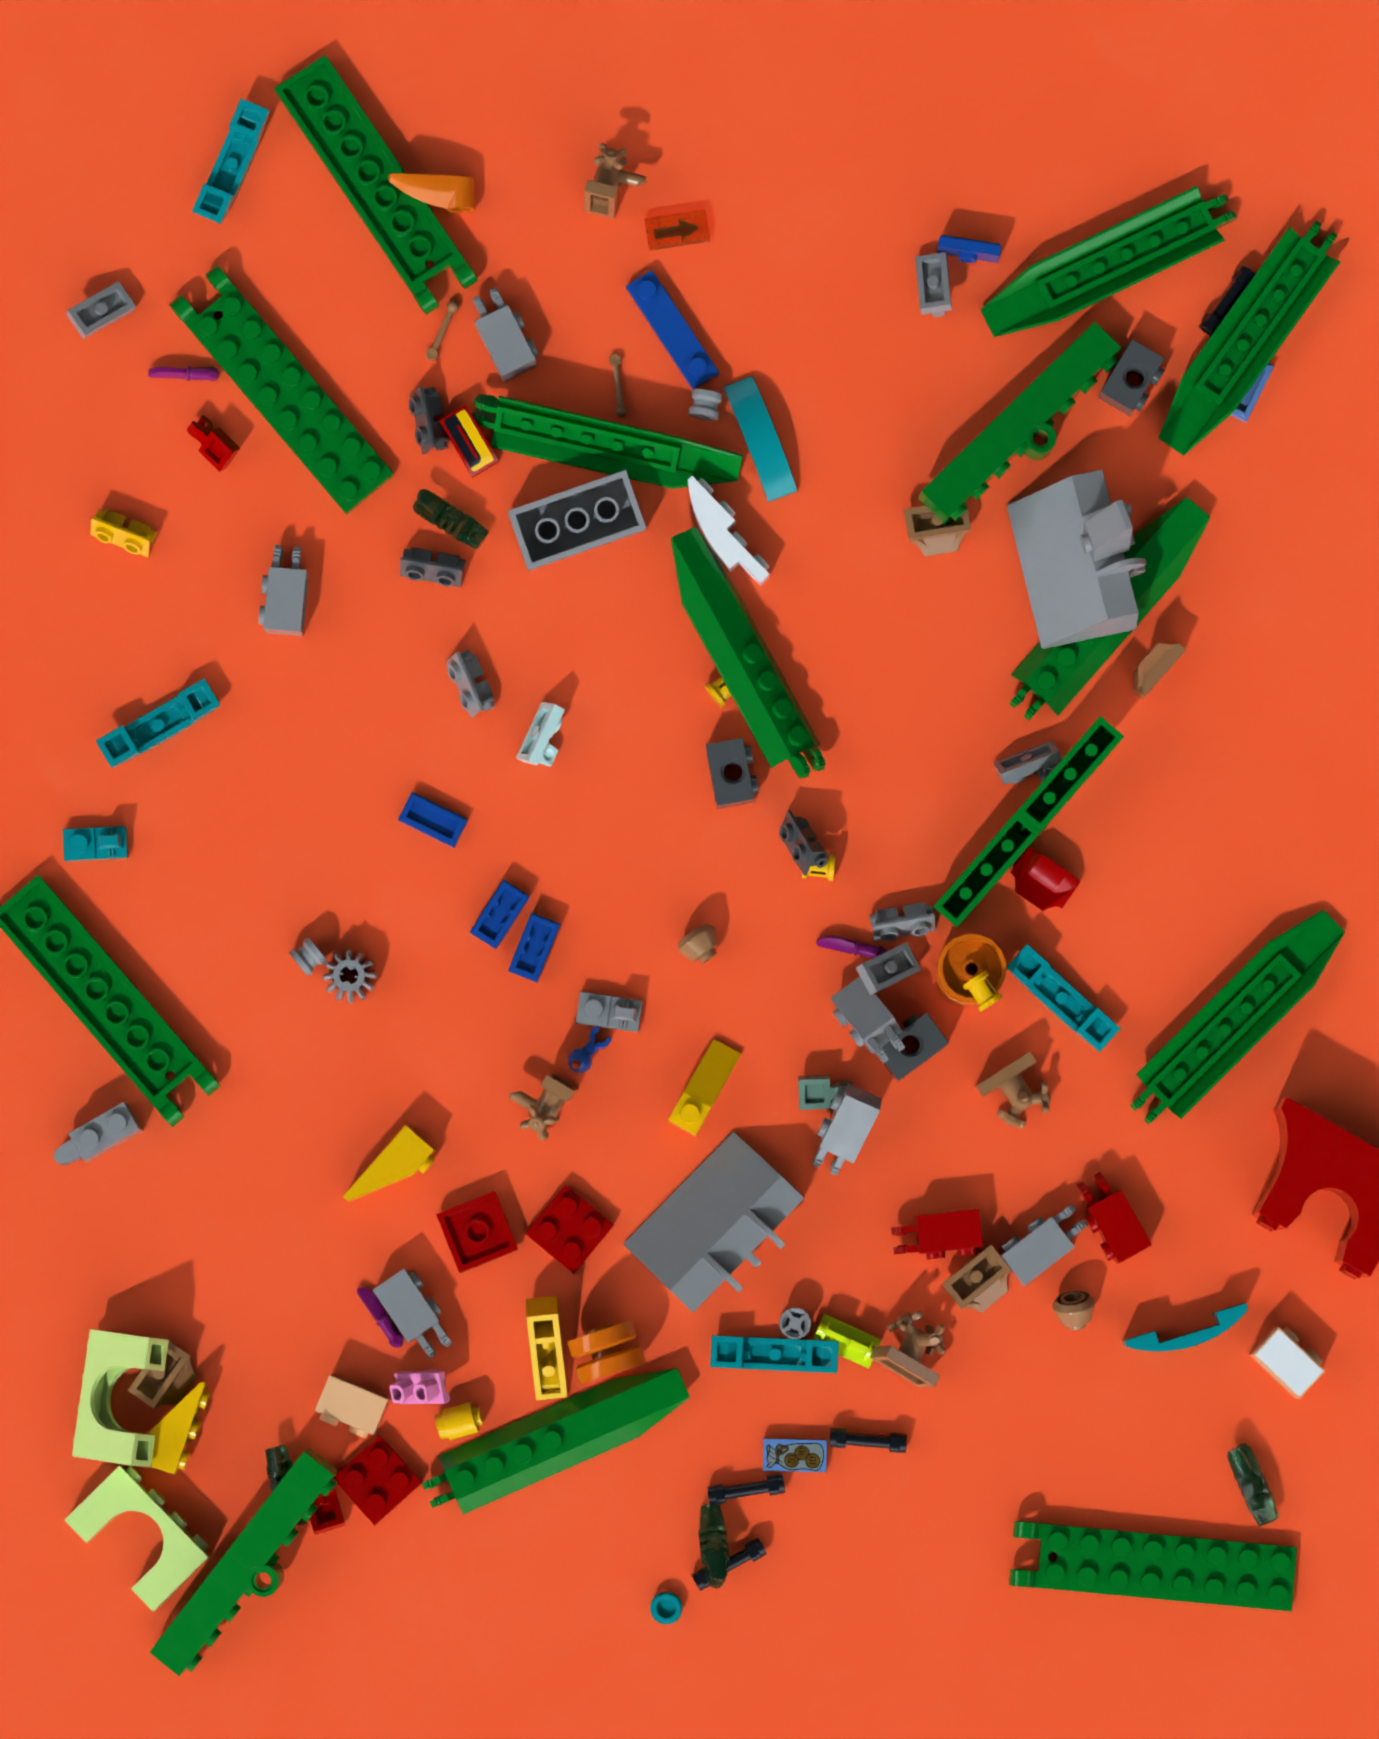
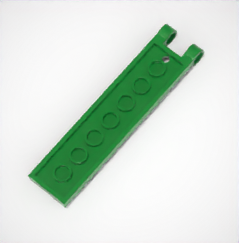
M326 55L274 88L275 93L426 315L439 307L436 299L425 285L432 278L450 267L464 289L478 281L474 272L429 206L405 194L389 182L388 175L390 173H405V171ZM428 261H432L434 267L428 269L425 264Z
M216 265L205 274V277L221 295L219 299L199 315L182 295L173 300L169 306L346 515L349 514L391 479L394 473L237 290L226 274ZM219 311L223 313V317L215 319L214 314Z
M37 875L0 907V928L172 1127L185 1116L167 1095L191 1076L208 1096L221 1086L40 875ZM169 1071L175 1074L172 1080H167L166 1074Z
M1014 1521L1013 1537L1039 1539L1040 1552L1038 1571L1010 1569L1009 1585L1292 1611L1297 1547ZM1051 1552L1057 1554V1559L1053 1562L1048 1559V1555Z

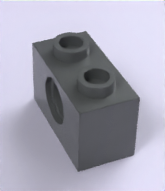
M1132 339L1098 398L1129 417L1134 409L1140 412L1149 398V395L1145 393L1150 383L1156 386L1165 371L1164 368L1160 367L1164 358ZM1130 373L1138 374L1142 379V384L1139 386L1129 385L1126 381V375Z
M743 738L706 744L707 759L717 809L754 803V795L759 794L756 775L750 776L748 764L753 763L751 746H744ZM735 765L739 767L742 771V776L736 781L728 780L724 776V770L728 766Z
M915 1013L902 1024L905 1029L898 1035L901 1041L908 1036L914 1037L919 1043L917 1052L912 1054L906 1053L903 1050L899 1052L890 1042L883 1046L889 1058L883 1064L896 1082L900 1081L949 1044L927 1013L921 1017L918 1013Z

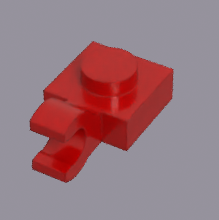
M204 415L200 417L197 423L192 421L187 428V432L202 444L198 451L219 472L228 467L240 450V447L220 427L213 430L212 422Z

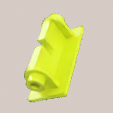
M826 1314L823 1315L812 1339L839 1341L838 1355L868 1369L873 1361L870 1358L875 1346H879L882 1341Z

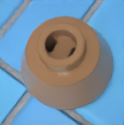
M703 924L691 931L678 942V951L692 962L699 960L701 964L705 963L717 954L715 948L719 944L715 928L712 925Z
M1079 1290L1068 1291L1057 1296L1052 1304V1308L1063 1326L1068 1327L1070 1330H1080L1085 1328L1086 1324L1091 1321L1096 1302L1088 1292Z

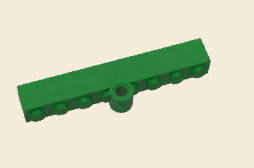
M1094 322L921 491L918 499L945 525L951 518L957 521L968 509L965 504L972 497L978 500L990 488L987 483L994 476L998 479L1001 478L1012 466L1009 461L1016 454L1020 458L1025 454L1032 460L1046 458L1056 443V433L1052 428L1055 422L1052 419L1059 412L1065 415L1075 405L1076 401L1073 398L1080 391L1086 394L1098 382L1095 377L1102 370L1108 373L1117 364L1119 359L1116 356L1121 346ZM1033 438H1041L1044 441V445H1037Z
M1100 716L933 907L954 926L959 927L1123 740L1124 736Z
M310 1447L303 1451L149 1653L178 1676L186 1671V1669L192 1672L203 1658L199 1654L205 1645L211 1647L222 1634L218 1629L222 1622L226 1619L230 1623L239 1612L241 1606L237 1603L244 1594L247 1597H250L252 1593L260 1597H267L273 1594L284 1581V1571L277 1563L280 1557L275 1553L282 1544L288 1547L299 1533L295 1527L302 1519L307 1522L318 1509V1506L314 1504L321 1494L327 1497L338 1483L334 1477L339 1470ZM267 1573L271 1578V1584L264 1583L260 1578V1574Z

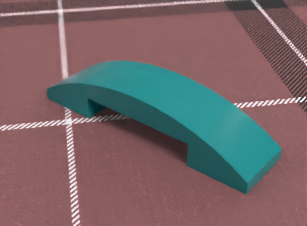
M242 98L240 99L229 124V133L207 183L203 184L192 213L219 224L223 222L251 165L270 110Z
M753 376L723 387L756 467L757 475L767 501L771 502L797 492L781 443Z
M204 678L179 692L177 697L130 724L122 725L97 739L96 743L110 767L114 768L187 729L220 707V703Z
M1028 944L1006 966L1007 970L1042 1004L1098 1052L1121 1029L1098 1007H1094L1052 969L1050 964Z
M1247 1303L1213 1312L1216 1325L1162 1342L1158 1341L1156 1332L1152 1331L1122 1340L1124 1347L1153 1352L1174 1351L1196 1346L1220 1335L1233 1326L1248 1310Z
M712 1335L710 1367L837 1373L839 1341Z

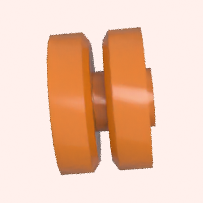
M965 934L954 938L943 948L936 962L935 977L940 990L949 1000L960 1005L976 1006L979 1004L969 989L965 990L963 985L986 970L989 974L987 978L998 992L1006 978V960L1002 950L993 940L980 934ZM969 963H973L977 973L969 975L965 967Z
M632 1320L614 1326L611 1323L587 1331L585 1336L567 1342L573 1358L578 1359L590 1354L593 1357V1360L582 1363L576 1368L580 1384L646 1363L641 1347L633 1346L621 1350L620 1344L634 1340L637 1336Z

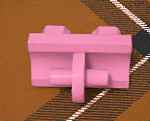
M426 1369L423 1371H398L394 1373L396 1382L389 1387L393 1403L445 1404L450 1401V1396L445 1389L444 1370Z

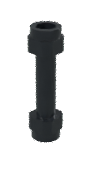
M1241 266L1231 278L1234 283L1213 312L1206 313L1202 318L1199 328L1207 335L1212 336L1224 316L1254 277L1255 273L1249 268Z
M841 1428L830 1429L829 1447L845 1448L846 1445L887 1448L889 1452L906 1453L907 1434L891 1433L890 1436L850 1433L847 1432V1429Z
M782 1474L767 1476V1480L727 1487H723V1484L707 1486L710 1505L726 1503L725 1500L763 1493H769L770 1496L785 1493Z
M757 1537L744 1544V1549L708 1569L703 1567L691 1574L699 1590L702 1591L713 1585V1580L752 1559L754 1562L767 1555L759 1538Z

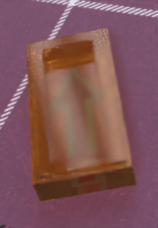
M705 209L644 219L649 251L710 242Z

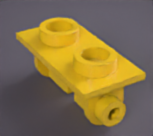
M107 508L104 511L98 509L96 516L91 518L90 535L103 543H112L120 546L131 554L149 556L150 542L153 543L157 536V531L152 530V526L132 519L128 528L123 526L126 516Z

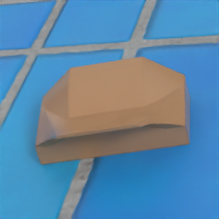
M927 506L908 508L903 511L909 541L916 544L925 557L958 551L963 537L971 531L968 509L957 521L951 518L945 525Z
M1158 642L1133 672V693L1143 700L1186 649L1179 643L1165 644Z
M989 1245L941 1285L961 1309L971 1308L982 1313L1008 1292L1007 1276L1011 1268L994 1247Z
M169 1341L165 1372L142 1369L128 1391L153 1409L160 1405H177L197 1378L190 1363L191 1355Z

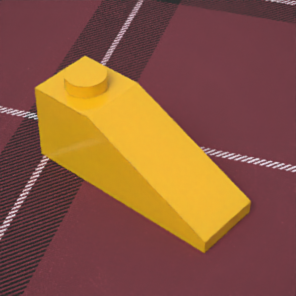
M713 1039L669 1117L668 1122L696 1137L739 1060L741 1053Z
M405 1125L346 1192L343 1198L351 1202L412 1177L418 1171L424 1174L436 1160L432 1157L436 1151Z
M557 1296L526 1299V1319L536 1401L566 1398L568 1396Z

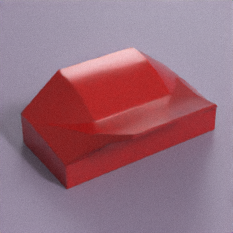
M1031 847L1027 848L1011 871L1015 878V892L1042 911L1055 906L1062 909L1080 884V881L1067 870Z

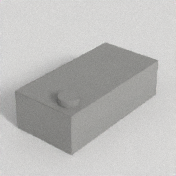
M626 470L507 511L528 572L635 535L647 529Z

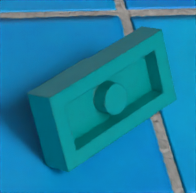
M127 827L63 829L64 861L128 858Z

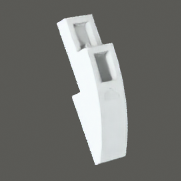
M691 476L688 479L690 501L697 523L708 545L729 572L739 564L761 586L770 577V574L766 571L770 566L760 555L756 554L753 557L745 549L748 543L736 531L733 534L729 532L735 525L733 516L736 513L724 500L718 503L711 496L714 490L704 479L700 478L697 481Z

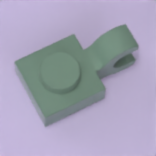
M830 1075L798 1076L799 1110L831 1109V1100L834 1099L837 1091L843 1093L847 1083L852 1085V1081H840L830 1084Z

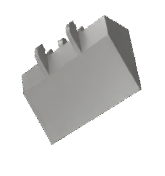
M1103 470L1070 476L1006 505L1040 645L1043 649L1136 630L1138 609L1130 577L1146 571L1144 566L1147 565L1146 560L1143 558L1125 559L1124 553H1120L1093 562L1090 552H1084L1080 541V535L1083 534L1084 522L1111 505ZM1124 503L1126 511L1130 518L1132 517V505ZM1133 535L1131 536L1130 546L1135 544Z
M733 1131L623 1245L691 1312H694L725 1280L737 1292L743 1289L730 1274L745 1259L757 1268L762 1262L752 1252L767 1237L780 1249L786 1245L773 1230L803 1201L804 1197Z

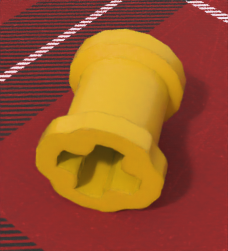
M722 677L718 678L714 683H707L704 686L721 708L725 706V701L732 696Z
M831 853L828 856V863L824 867L810 866L806 876L802 873V878H807L808 876L825 877L828 881H833L836 853Z
M986 970L963 985L965 990L969 989L979 1004L978 1009L980 1012L1003 998L1002 994L997 993L987 978L989 974Z

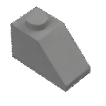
M1122 499L1115 501L1084 522L1083 534L1080 535V541L1084 552H1090L1093 562L1130 550L1133 526Z

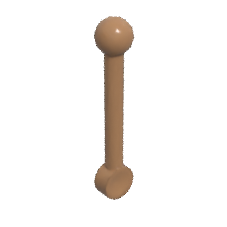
M450 301L447 304L448 312L432 348L426 351V357L429 361H435L438 358L437 350L453 313L459 309V304L456 301Z
M612 354L609 357V363L613 366L617 398L615 414L618 417H624L627 414V408L623 405L619 371L621 357L618 354Z

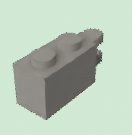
M495 287L489 291L491 299L496 304L498 310L488 314L485 304L479 296L472 298L481 317L475 321L476 329L502 381L505 382L536 367L535 357L539 353L532 339H525L521 329L525 328V325L518 311L512 313L509 306H505Z
M275 545L272 567H269L268 575H263L262 593L266 594L265 606H260L259 624L263 625L266 633L303 636L309 574L307 570L300 569L302 547H294L292 551V569L281 568L283 559L282 545Z
M860 976L830 998L836 1007L832 1012L842 1027L847 1024L852 1030L849 1032V1035L859 1048L865 1045L871 1054L875 1053L883 1063L889 1060L888 1054L883 1048L885 1044L890 1042L899 1052L905 1048L898 1037L902 1030L896 1019L876 994L870 996Z
M848 1083L843 1093L837 1091L830 1106L834 1111L830 1119H823L818 1129L817 1135L821 1136L820 1146L815 1154L812 1165L819 1167L823 1163L827 1152L836 1155L830 1166V1173L833 1175L838 1174L845 1160L854 1163L880 1112L882 1099Z
M122 1102L68 1133L71 1140L62 1144L60 1148L55 1149L53 1157L57 1161L56 1163L63 1166L71 1165V1162L74 1163L81 1158L85 1162H90L141 1133L143 1129L128 1103Z
M1070 1204L1053 1218L1049 1217L1047 1220H1044L1042 1216L1027 1227L1030 1231L1029 1234L1021 1240L1016 1235L1002 1246L1005 1252L1000 1256L1011 1268V1272L1022 1286L1027 1285L1075 1247L1070 1239L1087 1227V1222L1085 1220L1078 1221L1066 1233L1058 1226L1059 1222L1067 1219L1074 1213L1076 1208L1073 1204Z
M404 1268L374 1288L373 1292L406 1341L410 1343L417 1339L431 1359L436 1355L435 1349L426 1340L423 1333L433 1327L443 1345L448 1347L453 1343L439 1323L441 1320L437 1315L442 1313L441 1309L432 1297L429 1299L424 1297L420 1291L424 1284L416 1272L413 1270L408 1273Z

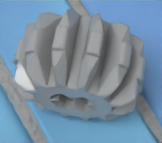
M347 949L345 953L346 960H343L339 953H335L334 958L338 964L335 966L330 962L326 963L325 966L334 972L333 974H324L323 980L334 981L326 988L329 993L339 988L335 997L336 1000L341 1001L345 993H347L348 1003H354V993L356 992L361 1000L366 999V995L361 990L363 987L370 991L374 990L375 987L371 983L366 982V980L377 978V973L366 972V970L374 965L372 960L360 965L364 959V953L359 952L355 960H353L352 950ZM347 969L351 972H358V976H354L357 981L353 984L349 981H342V977H346L343 972Z

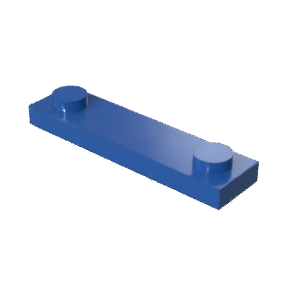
M652 270L626 286V290L692 390L699 388L719 375V371Z

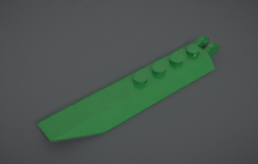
M1195 186L1029 266L980 309L993 337L1057 322L1224 242L1225 239L1217 231V228L1229 224L1237 216L1232 211L1213 220L1209 211L1225 205L1229 201L1226 194L1204 203L1198 186Z
M1317 220L1304 238H1300L1289 226L1182 376L1158 439L1184 456L1235 411L1340 264L1339 260L1326 256V252L1337 238V234L1334 232L1328 234L1320 249L1310 243L1312 238L1321 229L1322 224Z
M478 394L474 399L475 407L479 410L474 411L472 416L478 426L481 425L482 427L494 429L490 445L492 448L610 475L626 470L631 480L671 489L688 487V479L691 476L697 481L702 478L709 485L738 481L743 458L742 454L683 437L500 395L497 399L492 395Z
M1188 497L1134 534L1135 544L1130 546L1129 551L1124 552L1125 559L1143 558L1147 564L1144 565L1145 572L1130 577L1138 609L1137 625L1181 576L1210 519V516ZM1133 630L1045 649L1041 648L1039 642L1011 674L1012 677L1022 682L1024 686L1009 704L1014 708L1019 706L1027 693L1031 691L1039 699L1026 710L1024 715L1026 719L1030 720L1044 704L1048 705L1058 716Z
M697 527L671 537L681 603L770 767L773 768L781 762L788 760L799 778H806L811 772L807 761L814 771L823 770L826 764L820 749L817 748V746L821 745L736 588Z
M1321 910L1269 941L1136 1074L1147 1089L1130 1106L1134 1110L1139 1109L1153 1093L1161 1103L1146 1115L1144 1121L1148 1125L1166 1108L1182 1119L1315 986L1345 931L1324 910Z
M677 1368L609 1380L439 1455L444 1474L423 1482L422 1486L424 1490L438 1486L439 1483L448 1480L452 1492L433 1498L430 1501L431 1507L434 1508L456 1498L463 1514H466L638 1438L690 1398Z

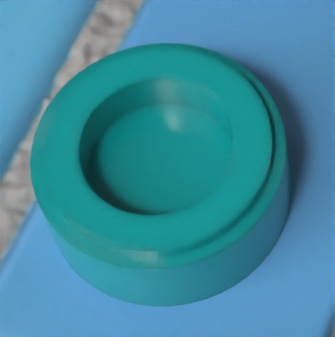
M661 1592L653 1598L650 1611L657 1622L672 1624L681 1616L682 1603L674 1593Z

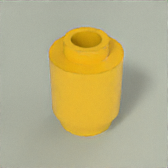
M472 1402L443 1409L441 1414L435 1415V1423L441 1440L449 1438L451 1441L480 1432L479 1426L484 1424L480 1407H474Z

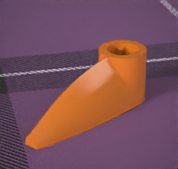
M390 173L388 175V180L391 184L421 202L446 208L449 212L453 213L475 211V179L472 177Z

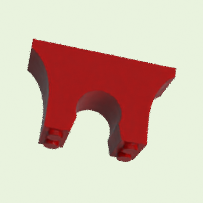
M1285 1097L1278 1101L1273 1110L1280 1133L1279 1154L1273 1175L1252 1212V1215L1258 1218L1255 1223L1270 1232L1277 1229H1287L1302 1213L1303 1205L1310 1195L1318 1190L1333 1192L1343 1199L1350 1213V1225L1345 1236L1339 1241L1334 1262L1340 1265L1339 1271L1354 1280L1356 1278L1371 1277L1379 1262V1149L1292 1099Z

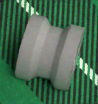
M693 389L691 397L694 401L693 406L689 408L688 415L700 420L717 421L719 419L717 407L722 402L723 395L711 390Z
M309 937L303 940L301 947L298 949L293 948L289 951V954L307 976L313 973V968L318 964L323 965L327 962V959Z
M790 1308L781 1315L779 1327L786 1337L800 1339L809 1332L811 1320L805 1310Z

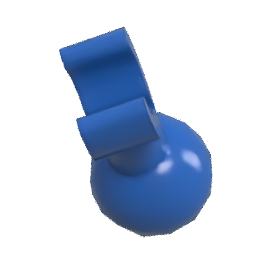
M599 1027L592 1029L589 1041L582 1049L578 1048L570 1052L567 1062L574 1072L583 1073L589 1070L592 1065V1056L598 1049H605L610 1044L611 1037H608L606 1041L598 1042L594 1045L595 1034L598 1033ZM573 1063L578 1064V1065H579V1068H578V1069H574V1068L572 1067V1064H573Z

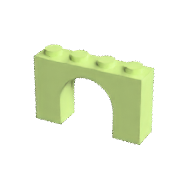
M90 1329L76 1430L73 1439V1457L130 1466L151 1467L156 1435L131 1432L119 1426L111 1410V1393L117 1379L129 1369L138 1368L165 1372L169 1340Z
M120 1465L65 1521L87 1543L100 1533L116 1516L123 1512L138 1511L155 1520L163 1535L162 1554L158 1562L131 1588L154 1612L211 1557L207 1552L210 1546L198 1534L193 1537L185 1529L188 1524L176 1511L170 1514L163 1507V1504L166 1502L155 1489L152 1488L148 1491L140 1483L143 1477L132 1466L126 1468L124 1465Z

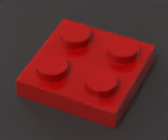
M565 1185L525 1234L570 1272L575 1274L614 1225Z
M495 1191L436 1214L459 1273L519 1250Z
M381 1435L334 1477L340 1488L374 1526L423 1483Z

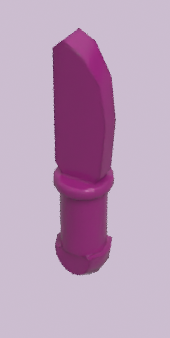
M189 365L186 368H150L148 371V377L186 378L187 381H215L220 376V372L215 367H190Z
M824 935L820 936L816 941L819 947L848 954L854 953V956L861 955L875 958L887 952L880 945L877 947L841 936Z
M363 1287L358 1288V1296L374 1320L377 1321L376 1325L380 1326L389 1339L391 1346L401 1347L404 1342L403 1335L398 1332L379 1299L372 1291Z

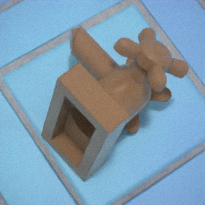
M600 143L599 150L601 153L594 159V164L599 166L594 175V180L587 179L584 191V211L614 219L617 210V186H621L624 183L638 187L647 182V176L622 170L623 166L627 163V159L621 158L619 160V157L627 155L628 151L626 148L616 150L608 148L605 143Z
M1031 1052L1023 1055L975 1086L981 1097L996 1088L1001 1089L1011 1107L1008 1112L1001 1109L998 1110L997 1117L1001 1118L1009 1126L1025 1127L1026 1122L1020 1120L1019 1117L1022 1111L1028 1109L1031 1105L1041 1104V1113H1046L1050 1110L1051 1095L1048 1090V1084L1041 1083L1040 1092H1031L1021 1076L1022 1071L1037 1062Z
M552 1073L547 1074L540 1086L544 1090L538 1101L522 1091L509 1093L508 1097L529 1110L531 1117L529 1120L522 1121L520 1128H530L532 1131L538 1132V1137L541 1141L546 1140L549 1136L546 1129L548 1125L559 1121L558 1113L565 1102L571 1101L578 1091L576 1087Z
M907 1311L898 1317L896 1322L888 1325L889 1332L900 1328L906 1334L899 1350L891 1345L875 1346L870 1358L917 1387H935L940 1375L920 1362L925 1350L927 1355H932L935 1352V1348L939 1354L946 1352L943 1346L944 1338L942 1335L945 1327L942 1324H938L934 1331L931 1325H926L925 1333L923 1330L917 1329L913 1321L923 1317V1313L916 1311L911 1314Z

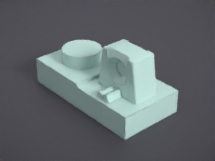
M541 702L516 759L532 765H538L539 763L552 766L559 750L549 743V739L559 730L565 709L555 704Z

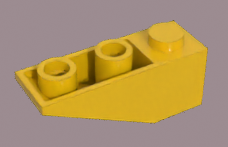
M200 1382L148 1432L150 1435H156L152 1468L174 1475L178 1474L179 1469L185 1470L191 1453L186 1451L190 1438L195 1440L201 1424L200 1421L196 1420L200 1408H206L211 1391L206 1390L207 1382Z

